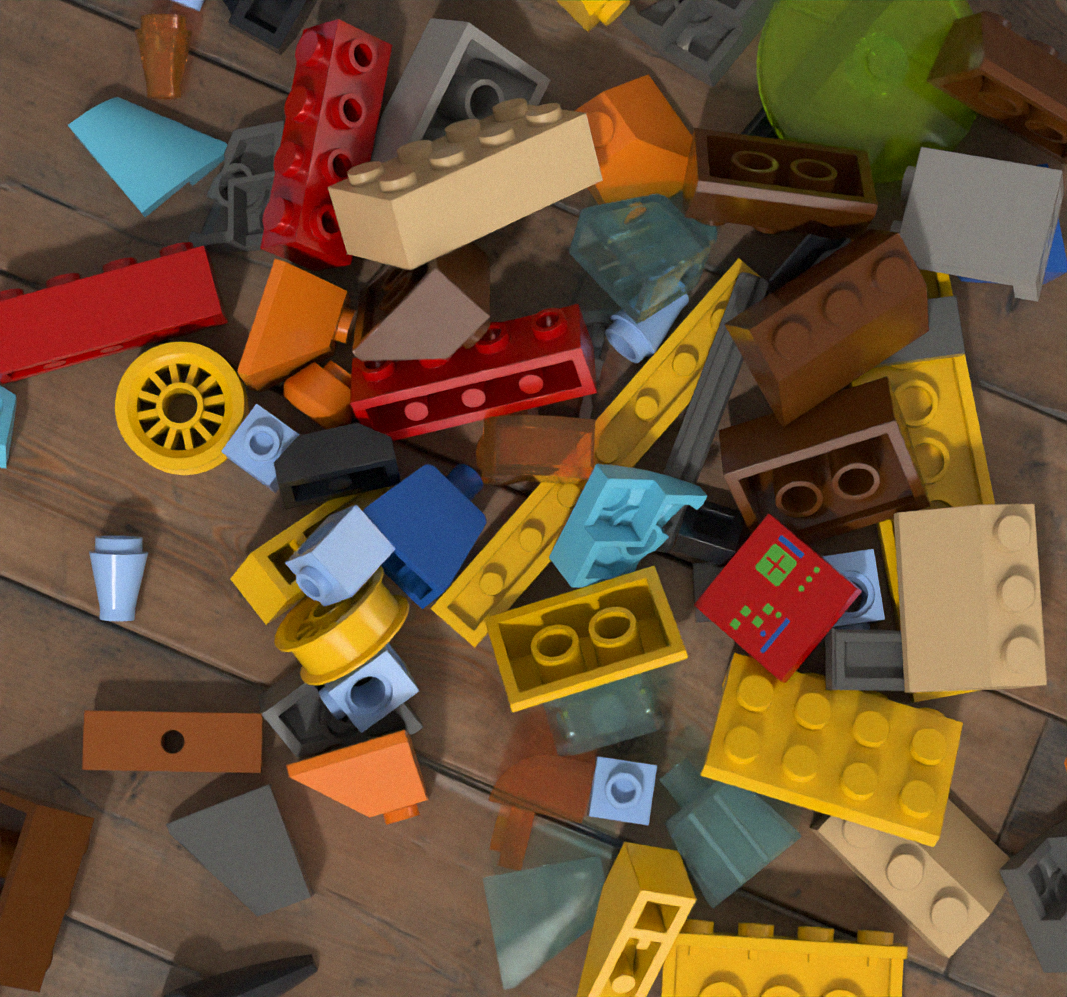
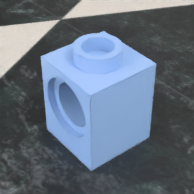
M256 403L221 452L238 467L276 493L279 486L274 462L300 434Z
M354 505L328 516L291 555L285 564L296 575V582L300 589L308 597L319 601L325 607L351 598L391 555L395 548L357 505Z
M874 549L822 556L862 590V601L859 608L855 612H844L831 629L871 630V623L885 620Z
M388 642L364 664L341 678L325 683V687L318 691L322 701L337 720H341L347 715L362 733L418 693L419 689L406 663ZM364 677H372L371 680L364 685L353 686L358 680Z
M599 756L595 757L587 816L649 825L657 765Z

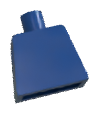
M425 464L362 510L395 548L391 555L381 564L384 573L421 609H424L449 587L487 523L485 514L471 502L483 489V481L474 469L465 464H457L446 477L433 465Z

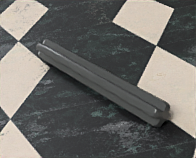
M741 273L738 276L663 475L671 476L694 485L697 484L744 361L724 324L769 295L770 283L766 279L750 273ZM684 505L662 527L669 538L657 551L669 552L672 549L688 505Z

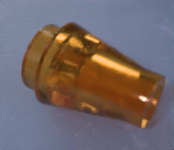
M146 14L140 16V29L135 30V35L147 85L148 99H182V82L193 31L187 30L186 16L176 14Z

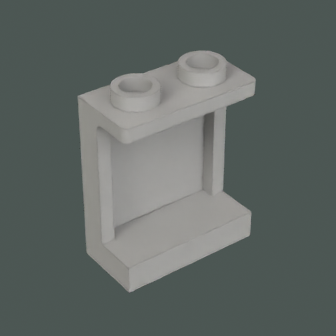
M921 147L916 167L907 166L902 182L901 200L907 201L903 221L894 220L890 231L899 232L918 269L1011 285L1014 289L1015 298L1038 302L1064 196L1063 171Z

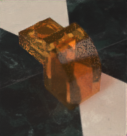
M509 415L484 418L483 435L479 438L476 448V461L479 469H482L483 485L506 486L524 481L573 484L587 481L594 469L595 420L542 415Z
M537 755L517 762L502 774L494 785L488 800L511 806L509 818L497 815L489 850L500 853L497 866L521 871L535 812L582 824L596 765L561 756Z

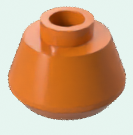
M329 360L324 368L313 362L284 382V397L324 429L352 424L355 413L350 404L351 374L332 360Z

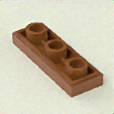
M84 710L82 770L263 773L264 717L261 713ZM177 730L184 737V746L179 752L172 753L167 749L165 740L170 732Z

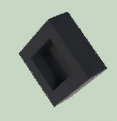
M706 500L698 510L688 505L673 551L725 567L735 555L744 523L741 512Z

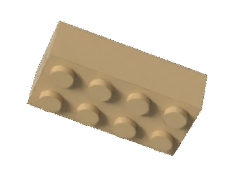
M523 98L511 99L495 105L492 108L493 115L484 119H467L447 126L445 128L446 135L434 141H414L397 149L398 156L384 163L379 161L367 162L351 168L347 172L349 178L328 187L347 254L411 270L602 181L587 114L563 110L558 103L536 106L527 104L526 99Z

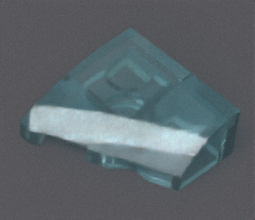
M599 854L483 877L504 990L516 987L593 927L602 887L605 883L601 856Z

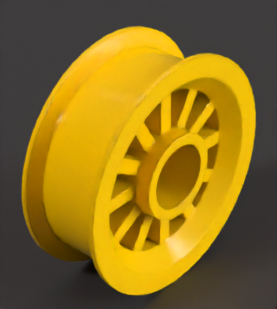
M169 342L153 347L141 354L130 364L122 376L115 398L117 425L128 446L149 465L163 472L175 475L200 474L214 469L225 462L228 458L221 451L249 414V402L245 387L231 365L212 349L192 342ZM180 368H190L185 383L182 382ZM170 371L172 384L167 386L159 376ZM201 372L209 374L210 376L197 387ZM152 382L161 390L159 396L146 392ZM217 386L221 387L223 394L206 397ZM181 395L195 397L197 400V411L189 421L184 423L170 421L168 409L176 397ZM142 401L156 405V408L141 411ZM225 406L224 416L209 412V409ZM160 420L150 430L145 431L143 423ZM206 422L220 426L214 436L204 427ZM168 431L164 446L156 444L155 442ZM197 431L207 441L199 447H196L193 433ZM180 435H183L186 450H175Z
M382 566L370 576L351 598L324 607L319 601L305 596L279 625L274 637V644L278 650L292 652L302 664L300 676L306 684L322 685L352 672L378 653L395 636L405 622L409 613V602L404 596L392 595L382 582L384 575Z

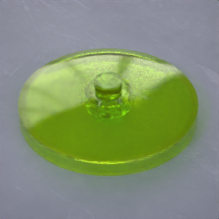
M777 0L766 19L757 53L759 93L766 115L776 134L781 140L867 151L874 184L889 183L903 179L907 166L916 167L921 147L952 152L969 131L977 116V112L927 83L926 79L954 20L974 14L967 0Z

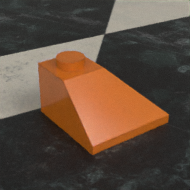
M649 74L605 90L575 110L576 112L587 114L603 179L587 188L618 233H621L683 190L693 136Z
M274 259L237 370L246 386L250 390L261 393L290 378L313 362L318 364L332 357L338 341L347 344L357 315V310L349 308L351 300L348 291L290 263Z
M406 730L286 765L290 778L369 818L383 814L386 825L420 815L417 803L429 800L409 731Z

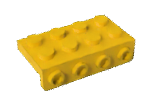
M734 653L724 676L723 691L700 776L928 846H935L941 835L963 722L947 718L944 714L932 708H914L891 701L885 695L876 691L826 690V677L817 673L803 674L795 671L791 678L784 683L779 681L752 656Z
M686 919L662 965L660 997H902L903 961L907 959L908 947L901 943H893L894 933L887 931L858 930L857 941L834 939L833 928L798 926L797 937L774 936V925L740 922L738 923V933L714 932V921Z

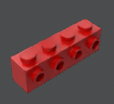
M340 19L303 29L302 37L297 44L295 51L297 63L291 92L286 99L284 107L286 119L281 144L274 157L273 167L275 175L270 200L264 210L262 219L264 230L260 249L314 271L351 265L353 255L347 254L328 187L349 178L347 172L351 168L371 161L392 44Z
M192 242L177 243L159 251V258L138 263L137 259L133 257L114 260L102 266L104 273L82 279L79 273L59 275L45 282L47 288L24 294L23 289L20 288L0 291V382L2 384L11 383L228 323L211 256L205 246L194 248Z
M579 303L562 308H547L533 315L504 322H491L486 333L475 345L469 349L461 345L448 359L361 361L358 357L352 358L350 404L359 424L390 436L392 441L597 393L594 347Z

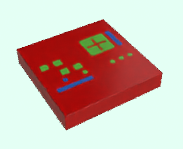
M768 514L700 596L694 606L779 681L786 683L862 590L775 516Z

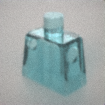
M651 194L582 209L569 253L629 317L638 324L697 286L710 254L711 246L716 243L717 228L716 226L701 224L694 218L684 217V214L666 196Z
M650 670L543 703L558 757L591 751L658 731L665 726Z
M687 757L659 779L680 805L678 809L662 821V824L676 850L679 851L682 861L700 894L712 908H715L802 837L790 823L755 792L717 780H712L708 784Z

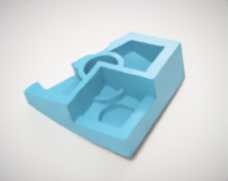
M120 97L112 98L93 107L68 125L76 138L144 217H147L188 182L194 186L225 160L224 152L227 148L225 142Z
M596 464L549 558L571 588H583L634 572L643 557L657 550L669 538L662 527L684 505H691L698 510L705 502L707 495L700 486L671 476L632 467Z

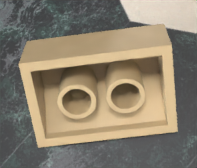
M984 504L895 513L894 527L905 693L1017 689L1047 685L1035 504Z
M949 799L947 800L941 835L934 847L827 814H823L809 828L931 948L947 958H950L991 915L1007 890L999 869L1010 858Z

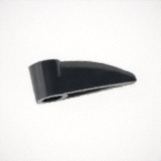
M312 954L288 957L221 973L175 989L163 997H280L312 976L318 969Z

